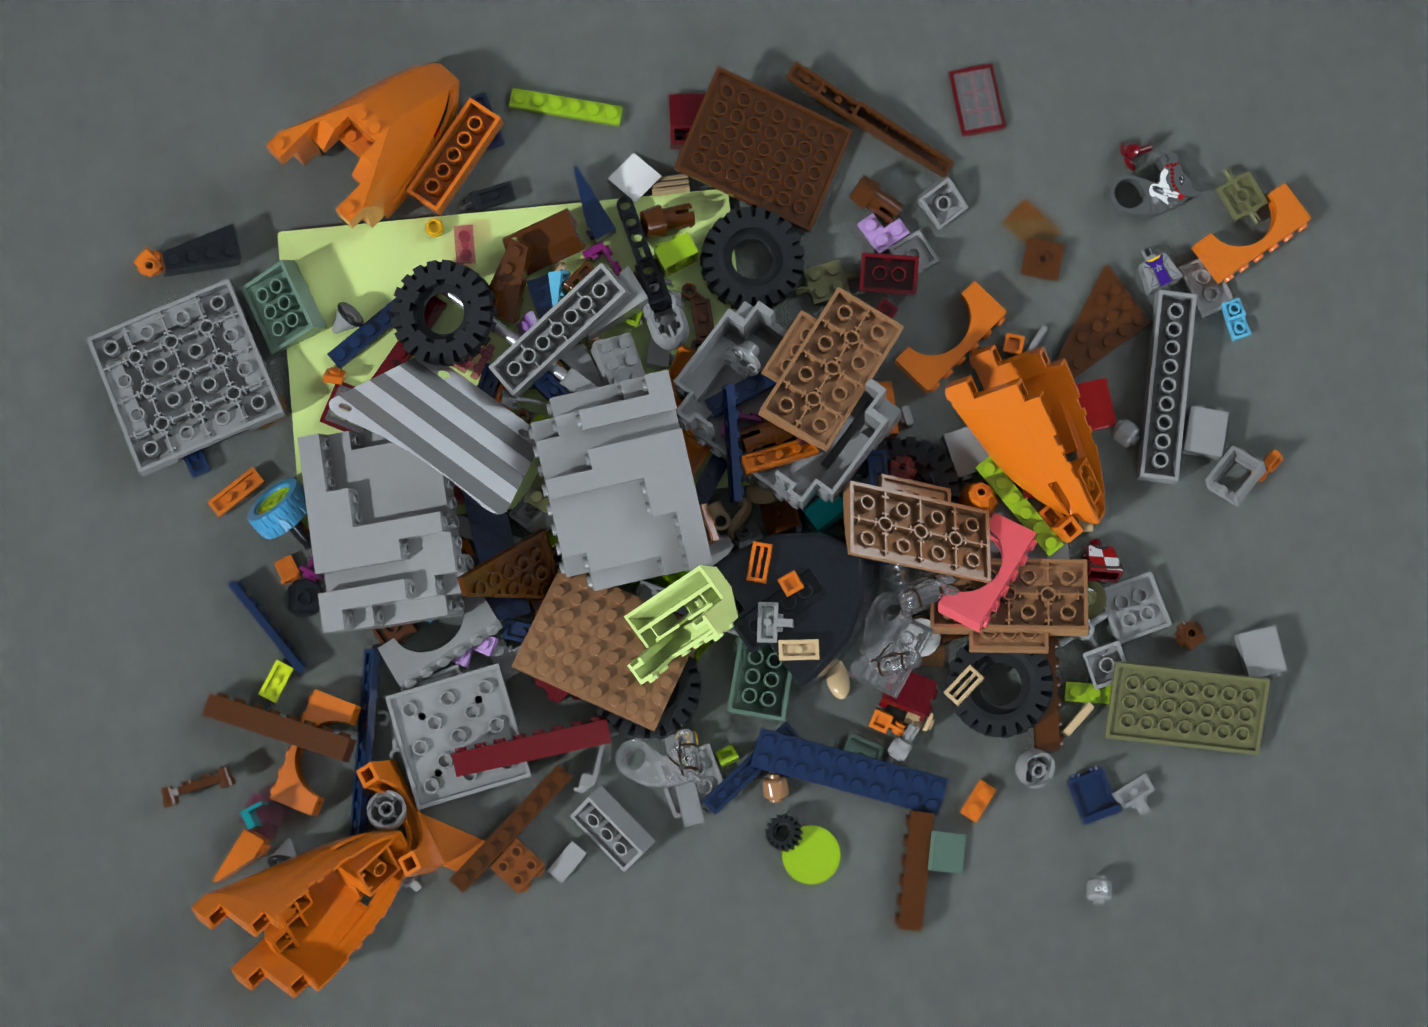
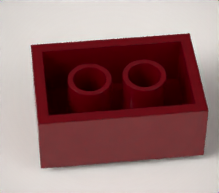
M862 253L859 292L916 296L919 256Z

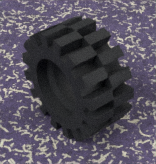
M782 814V816L776 815V819L772 817L770 819L772 822L767 823L768 829L765 828L767 842L781 852L783 850L789 852V849L794 850V846H799L798 841H802L803 838L801 837V834H803L801 825L793 817ZM782 826H788L791 830V834L786 840H780L777 836V832Z

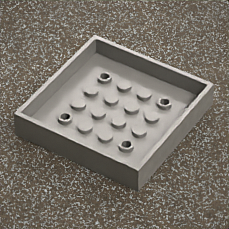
M500 663L385 696L418 810L532 776L530 765L527 761L456 777L451 754L455 752V748L466 746L468 750L475 748L474 744L486 742V745L494 744L493 740L505 738L508 741L513 740L514 735L520 734ZM476 696L482 697L481 703L475 701ZM420 713L426 715L424 720L419 719ZM436 769H440L442 771L441 776H436Z

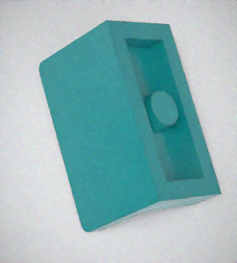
M838 496L832 503L830 500L826 502L819 498L804 509L803 512L817 531L822 533L844 516L843 500Z
M259 801L240 812L248 830H256L262 827L256 812L268 806V801Z

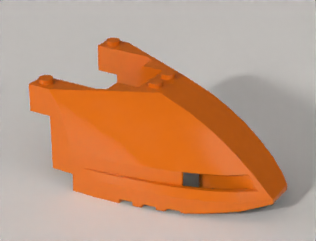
M440 63L404 69L362 89L326 111L278 132L266 144V147L283 165L294 156L305 166L316 154L319 157L322 156L319 148L326 153L340 140L360 159L352 173L353 179L360 185L335 210L339 217L352 229L362 219L373 228L384 216L389 219L409 196L406 192L407 188L455 120L459 106L460 81ZM448 104V109L443 120V123L441 125V128L436 138H434V134L440 124L446 105Z
M995 344L975 350L970 356V365L976 370L984 391L978 392L972 376L969 375L952 381L945 388L947 400L951 401L954 409L995 464L1013 482L1033 495L1034 498L1067 516H1073L1075 519L1087 523L1099 524L1105 514V489L1098 447L1091 435L1093 433L1091 425L1088 426L1085 418L1087 415L1085 407L1081 408L1078 398L1081 396L1065 358L1051 363L1044 346L1005 360L1001 359ZM1076 451L1078 459L1067 461L1065 454Z
M396 830L372 831L344 837L310 849L245 879L206 893L191 909L198 920L211 930L215 929L227 917L255 938L265 930L264 938L231 968L236 979L250 991L255 989L265 978H268L293 999L308 985L319 992L350 961L348 957L355 950L358 951L362 947L364 939L374 932L377 923L386 915L405 877L398 859L406 854L408 843L402 832ZM365 894L370 898L375 894L368 906L360 902Z

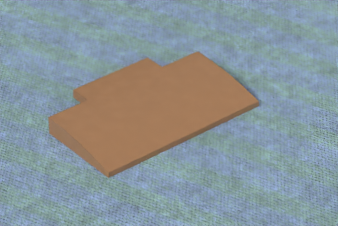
M838 287L818 319L803 310L799 312L765 365L761 374L777 384L764 402L758 415L827 452L866 390V383L870 378L873 379L905 326Z
M886 474L878 476V486L851 480L843 486L844 525L848 555L985 583L991 582L989 510L952 503L950 488Z
M991 558V581L1001 568L1002 558ZM1027 559L1025 565L1019 567V574L1014 582L1011 581L1008 585L1010 588L1005 597L1002 596L999 600L1000 605L997 611L992 612L989 616L991 619L986 628L983 627L980 633L939 613L938 603L941 598L933 596L931 599L934 598L935 601L930 603V634L969 635V652L1045 654L1049 652L1048 636H1088L1087 559ZM946 574L935 576L945 592L948 588L960 592L974 591L988 584ZM932 578L931 593H940L938 584Z

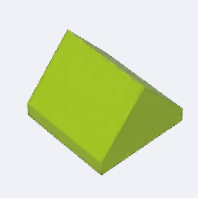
M732 744L715 752L722 768L740 760Z

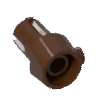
M863 175L852 190L849 199L862 210L866 207L885 220V223H892L895 215L897 216L902 209L903 204L879 188L881 183Z
M685 203L662 209L661 205L658 204L640 212V222L647 238L666 236L668 231L685 227L692 228L695 225L694 211L689 212L692 205Z
M765 419L740 429L739 441L744 443L742 448L746 453H753V450L772 443L777 446L793 438L794 435Z

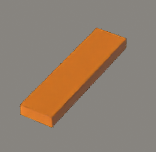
M797 439L742 455L739 460L745 476L819 455V449L802 439Z

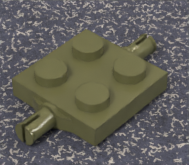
M1230 167L1224 169L1222 172L1228 181L1215 191L1234 222L1250 216L1254 225L1262 222L1257 214V210L1265 206L1268 201L1250 171L1234 176Z
M839 259L803 270L806 280L805 286L795 288L797 296L808 293L812 298L814 306L829 302L838 287L850 293L848 280L858 278L857 270L845 273Z

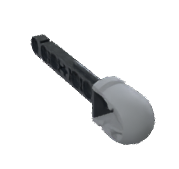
M621 197L617 201V210L637 263L634 266L640 284L648 297V303L643 307V313L647 319L651 336L661 348L666 350L677 349L687 341L689 334L687 319L681 308L679 298L676 295L669 294L659 263L652 256L632 199ZM623 203L631 205L627 210H622L620 206ZM628 219L636 220V224L633 226L626 224ZM634 235H641L642 240L634 242L632 237ZM640 247H642L646 257L642 258V256L640 255ZM647 267L654 269V272L650 275L644 274L643 271ZM657 283L660 288L657 291H651L649 289L650 285ZM669 308L673 309L675 318L667 314L661 316L660 323H656L654 313L662 312ZM675 319H676L677 327H674V326H673V323L675 322Z

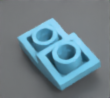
M1240 298L1222 303V312L1232 342L1250 336L1252 333L1245 319L1246 313Z

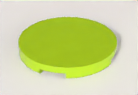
M813 825L803 826L801 828L803 831L801 837L803 838L802 841H798L800 845H795V849H789V852L782 851L783 865L788 874L798 882L809 885L819 884L828 880L836 872L841 857L840 847L835 837L828 830Z

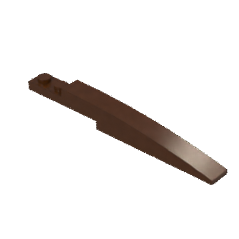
M797 61L787 74V80L815 97V101L930 171L944 178L952 167L954 161L861 100L858 102Z

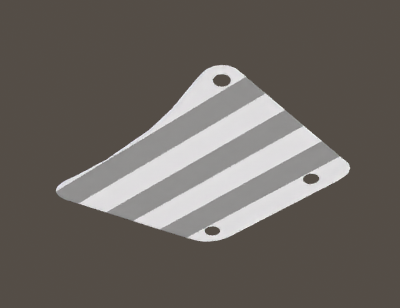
M413 358L332 398L329 402V407L335 414L409 451L449 478L482 507L492 513L503 514L508 510L535 456L533 446H536L534 440H530L529 437H523L518 433L520 429L528 431V428L531 426L450 366H436L418 358ZM446 371L450 374V378H442L438 375V372ZM339 404H348L352 410L349 412L343 411L339 408Z

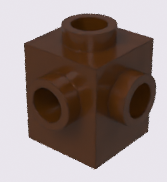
M1184 620L1176 626L1178 630L1173 633L1176 636V642L1181 647L1184 646L1187 651L1193 650L1207 639L1202 632V626L1193 620L1188 622Z

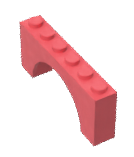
M994 513L989 521L990 540L996 544L1002 556V565L998 574L990 583L974 591L960 592L948 588L938 603L939 613L979 633L983 627L986 628L991 619L989 616L992 612L997 611L1000 605L999 600L1002 596L1005 597L1010 587L1008 585L1011 581L1014 582L1019 574V567L1025 565L1028 559L1027 554L1029 551H1033L1037 545L1036 532L997 513Z

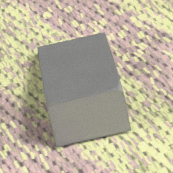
M571 841L548 869V872L563 883L587 852L574 841Z

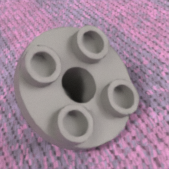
M746 341L739 346H730L726 350L723 359L724 363L736 370L740 377L755 376L761 369V364L757 358L759 348L753 342Z

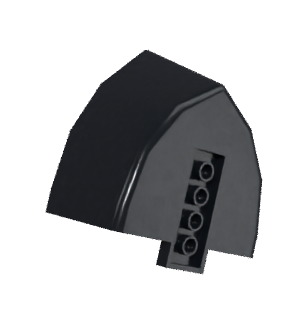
M820 532L771 534L757 541L773 544L766 584L746 581L753 543L728 554L714 564L713 567L719 569L732 587L734 596L744 608V611L738 614V618L733 622V628L752 655L768 644L757 642L758 602H778L779 614H784L783 619L794 620V628H783V632H778V640L819 639V660L782 661L805 693L819 683L855 646L876 605L882 566H880V561L848 555L846 537ZM760 546L756 548L751 577H755ZM766 547L764 549L762 559V565L759 575L760 579L763 578L764 567L768 548ZM795 570L805 588L787 598L777 579ZM769 643L779 657L778 643Z

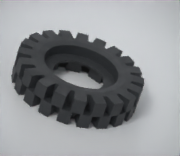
M750 206L741 207L740 211L736 212L734 209L726 213L725 217H720L709 230L701 249V274L703 280L708 282L707 288L712 294L716 293L718 295L717 299L724 305L727 302L731 304V308L738 310L744 301L753 307L760 301L771 309L773 305L777 306L782 303L795 289L804 269V248L799 244L801 238L797 231L793 232L791 230L793 225L787 219L784 221L779 219L780 214L774 211L771 214L767 213L766 208L756 207L755 210H751ZM744 240H759L770 249L773 263L770 271L765 276L758 279H748L737 273L733 267V250Z
M442 259V262L433 260L427 262L425 267L419 265L412 269L414 274L412 276L407 274L401 280L404 285L402 288H396L393 296L397 297L396 302H391L390 312L394 313V317L390 318L392 328L397 330L394 334L398 342L404 345L403 348L409 354L414 355L415 358L436 366L442 365L446 367L453 366L454 363L463 364L468 362V357H476L481 352L479 348L482 345L487 346L491 340L488 335L490 331H495L497 324L493 322V318L497 317V307L493 304V301H496L493 291L488 288L490 285L471 268L459 262L455 263L452 260ZM440 293L454 294L461 300L464 307V318L461 325L449 334L433 332L425 321L424 313L427 303L432 297Z
M906 436V439L900 440V437L891 438L890 442L885 444L883 441L878 445L876 450L886 449L889 475L892 476L900 470L915 471L924 478L927 484L950 488L951 502L957 503L959 496L957 471H954V464L949 457L946 458L944 456V451L938 446L934 448L931 446V442L927 440L917 441L916 437ZM866 458L857 470L855 482L870 485Z
M969 640L964 647H960L956 652L957 656L954 661L951 660L948 668L950 670L949 676L946 679V686L948 687L969 665H972L982 674L988 666L995 663H1005L1014 667L1019 673L1022 683L1018 697L1007 705L999 706L986 701L981 695L979 685L959 706L949 699L956 715L968 727L986 736L1007 738L1027 732L1029 728L1035 727L1040 722L1043 715H1046L1050 708V701L1053 699V685L1055 684L1051 666L1044 653L969 652ZM970 671L950 694L953 695L973 672ZM976 676L955 699L958 700L978 677Z
M689 656L655 732L599 706L598 708L601 709L604 719H607V723L610 722L614 730L618 733H625L628 738L634 740L642 738V741H652L654 738H658V740L665 739L669 734H676L680 731L685 723L688 724L693 717L694 711L697 709L701 692L700 672L698 673L697 670L698 666L694 658Z

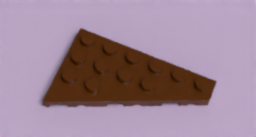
M1108 264L1103 267L1056 359L1057 361L1065 358L1074 379L1152 323Z
M540 529L457 577L462 596L545 598L558 572L547 530Z

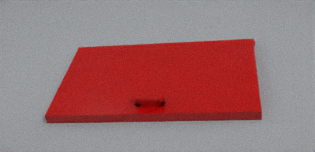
M1101 378L1076 384L1081 396L1078 398L1081 408L1085 407L1087 413L1085 418L1088 426L1091 425L1092 431L1115 426L1117 422L1107 379Z

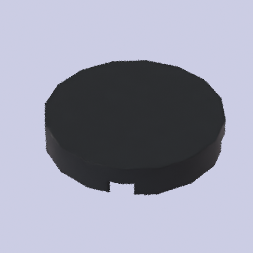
M297 580L286 590V607L297 617H312L320 611L318 594L323 593L319 585L311 580Z

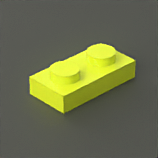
M276 660L258 694L277 703L295 669Z

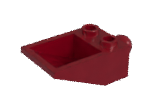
M705 93L668 95L670 150L682 149Z

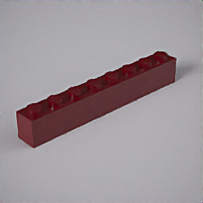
M601 716L590 718V722L585 724L581 720L572 722L571 727L563 728V725L551 727L552 731L544 732V729L532 731L533 735L525 737L523 733L514 735L513 740L506 741L505 738L493 740L494 744L486 745V742L474 744L475 748L468 750L466 746L455 748V752L451 754L456 777L611 743L607 719L602 720Z

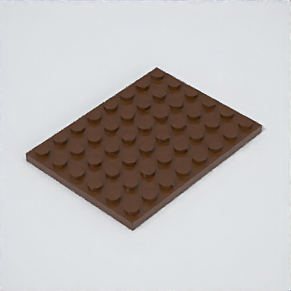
M717 66L673 169L755 208H766L767 213L771 214L774 211L780 214L779 219L783 221L787 219L792 225L806 232H811L853 130Z

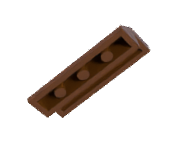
M568 208L502 239L505 250L511 238L516 236L534 245L527 276L585 250L586 246L576 232L577 221Z

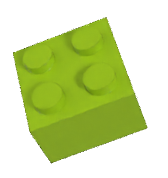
M680 232L673 236V239L669 242L662 241L656 245L654 259H657L661 272L666 278L697 262L698 250L689 233L683 234V232Z

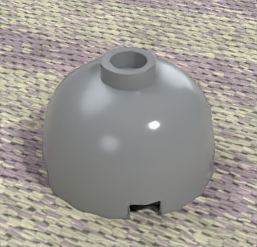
M1036 748L1028 749L1021 753L1015 764V772L1019 780L1033 789H1038L1047 784L1045 781L1048 777L1051 779L1055 770L1054 759L1045 751Z
M391 790L381 794L379 792L369 800L367 815L371 824L378 830H395L404 823L407 816V806L403 797L397 792Z

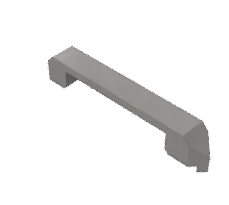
M598 708L597 716H601L604 719L601 709ZM605 744L600 745L593 775L582 774L579 788L574 787V791L584 793L595 787Z

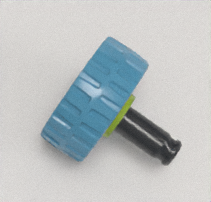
M287 478L276 483L253 503L248 511L247 519L263 538L273 539L290 531L299 543L303 544L305 549L312 547L310 530L301 521L307 514L304 486L297 479Z

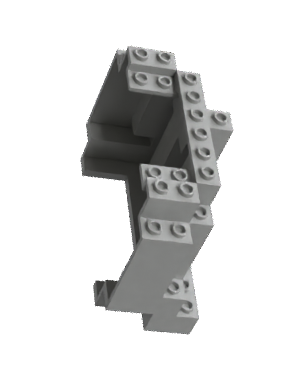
M744 301L737 312L729 308L673 381L675 391L677 392L676 396L683 400L676 410L679 426L685 431L691 430L695 441L703 447L707 445L711 448L710 452L718 458L722 456L726 459L725 437H721L724 416L722 414L714 419L704 400L721 392L722 387L726 384H736L746 379L740 377L736 370L724 363L723 359L726 350L730 346H739L746 341L753 342L759 348L757 358L761 364V371L787 333L786 329L776 323L775 311L760 301L754 307ZM870 378L866 383V390L827 452L818 448L819 455L745 476L743 471L742 478L750 484L754 482L765 491L769 489L774 493L773 496L780 502L784 500L795 509L801 508L804 510L815 494L826 502L830 500L833 503L843 490V486L850 481L872 450L875 451L884 437L890 435L901 420L902 410L886 399L887 389ZM773 388L737 406L736 409L742 411V414H758ZM737 421V428L739 429L753 425ZM794 435L793 438H791V439H789V440H787V441H785V442H783V443H787V442H790V441H794V440H797V439H800V438H798V437H796V436ZM738 440V446L741 448L742 455L749 454L742 448L744 443ZM772 443L764 447L753 450V452L770 448L776 445Z
M668 369L623 380L615 384L550 398L549 403H546L548 415H552L553 418L532 422L530 424L531 427L528 428L530 440H534L536 446H533L535 458L539 457L541 464L537 466L539 477H544L545 484L542 485L544 497L548 496L550 503L546 507L548 516H553L554 523L551 524L553 536L557 535L559 543H555L557 554L562 555V562H559L561 574L570 577L589 572V575L586 576L588 587H592L593 591L661 575L693 570L699 565H713L685 440L677 418V406Z
M369 430L361 432L345 431L330 435L318 433L298 437L315 574H324L327 592L318 594L323 633L383 629L464 615L465 604L461 597L462 593L457 577L473 569L474 563L469 554H462L461 552L462 539L459 536L458 530L460 526L459 518L456 516L457 501L453 494L454 482L409 451Z

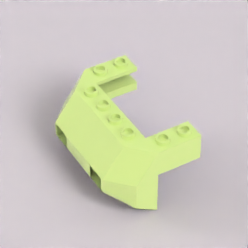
M699 565L624 616L647 648L627 666L641 685L646 681L651 683L659 677V674L669 668L667 664L679 655L684 657L692 651L691 647L696 649L704 642L707 643L712 639L717 641L734 626L733 622L738 618L732 587L717 567ZM684 605L689 613L678 620L673 612H676Z

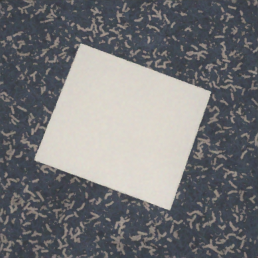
M633 153L608 180L636 202L662 176Z

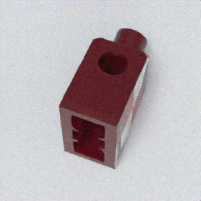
M1093 539L1089 542L1081 559H1087L1088 581L1117 583L1124 569L1112 546H1102L1099 539Z

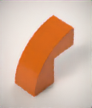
M1045 504L1037 510L1038 514L1057 537L1064 542L1070 543L1084 531L1073 516H1064L1061 512Z

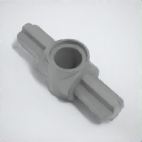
M909 724L902 737L894 739L887 750L889 754L887 762L898 764L899 761L904 762L913 749L911 743L920 730L916 725Z

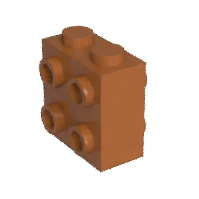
M515 838L489 868L514 891L520 894L521 892L526 893L532 886L530 882L535 876L539 878L546 869L543 867L546 863L522 841Z

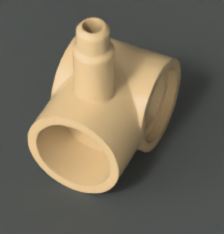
M717 501L709 505L708 508L715 522L720 517L727 521L723 527L716 525L717 532L723 533L728 530L731 520L722 503Z

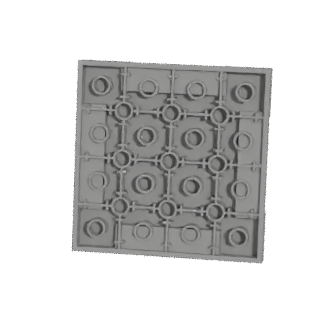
M229 278L86 338L138 472L143 477L179 462V458L247 429L252 431L286 416Z

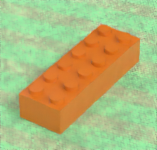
M469 98L406 192L441 216L503 126L504 122L501 117L472 98Z

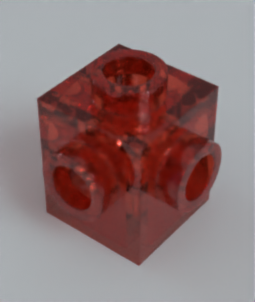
M897 455L896 460H891L888 470L891 471V476L914 480L917 469H915L916 462H913V459L909 456L902 455L901 457ZM899 466L906 468V470H901Z

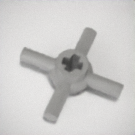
M1104 610L1092 619L1088 618V636H1064L1058 640L1059 646L1063 647L1077 638L1079 640H1086L1092 649L1099 647L1093 637L1095 625L1110 615Z

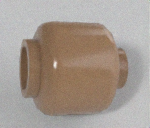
M778 773L768 774L769 777L765 778L762 782L764 797L769 799V802L784 801V798L789 794L787 778L780 776Z

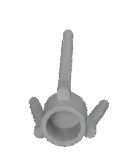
M532 385L528 390H532L535 388ZM502 389L501 404H504L506 408L524 409L513 405L517 404V401L546 405L547 403L546 401L512 396L507 389Z

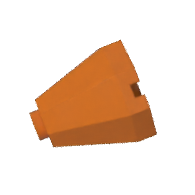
M981 481L965 485L957 500V503L961 505L989 510V519H991L999 504L993 488Z

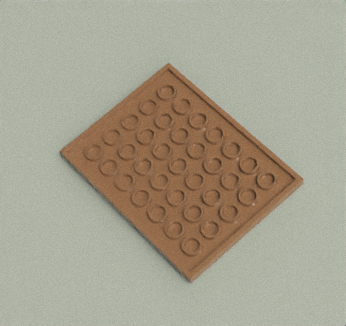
M559 568L516 655L512 667L655 732L691 652L684 657H681V655L677 656L667 664L669 668L659 674L656 680L651 683L646 681L641 685L627 665L647 648L624 616L645 603L646 600L615 586L593 591L592 587L589 588L586 576L588 574L583 573L566 577L565 574H561ZM673 613L678 620L682 618V616Z

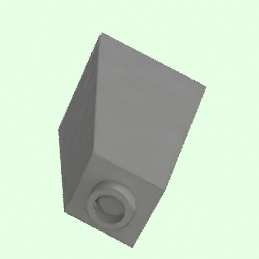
M629 266L625 267L617 277L632 294L585 336L588 341L643 311V307L648 303L646 293Z

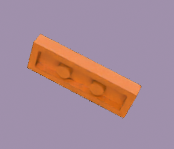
M251 467L207 503L217 516L221 518L266 482L256 469Z

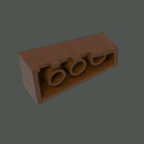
M518 236L511 238L488 287L489 290L493 291L496 301H493V304L497 307V316L512 324L518 322L520 318L519 313L523 302V293L526 287V278L534 246Z

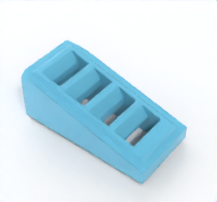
M569 270L548 272L553 307L567 295V290L563 287V284L569 279Z

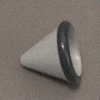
M346 302L338 303L332 328L334 334L363 326V318L353 306Z
M290 838L285 839L274 854L268 858L267 863L270 867L297 856L292 840Z

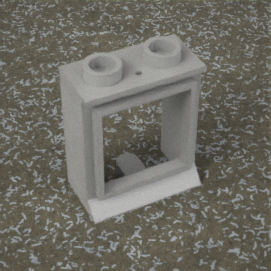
M1232 445L1205 479L1207 489L1239 508L1242 500L1262 475L1266 473L1265 463L1259 457L1254 458L1249 455L1245 449ZM1234 461L1253 471L1237 493L1232 492L1225 485L1217 483Z

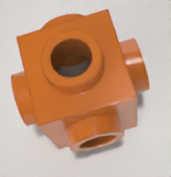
M148 245L133 261L138 267L137 270L143 276L147 275L151 278L153 275L158 276L163 271L160 261L161 253L157 250L153 251Z

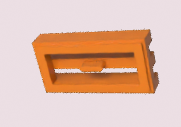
M753 541L746 581L766 584L773 544ZM760 546L755 577H751L756 548ZM766 547L768 548L763 578L760 579L759 575Z

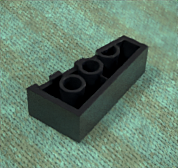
M234 223L163 251L160 258L164 277L238 266L242 260Z

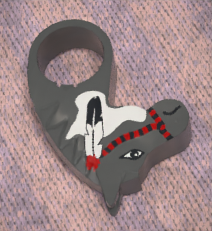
M1166 152L1157 160L1159 174L1155 182L1134 175L1121 176L1108 188L1106 200L1109 208L1114 213L1127 218L1139 219L1168 212L1183 204L1187 199L1198 198L1202 193L1193 188V179H1189L1182 172L1178 156L1173 152ZM1128 183L1134 186L1139 193V198H1141L1140 204L1134 208L1121 206L1115 198L1117 184Z

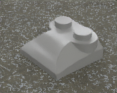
M947 176L936 181L917 198L918 205L924 209L938 230L969 208L951 179Z
M1119 640L1107 642L1102 646L1082 653L1095 690L1111 685L1115 661L1127 662Z

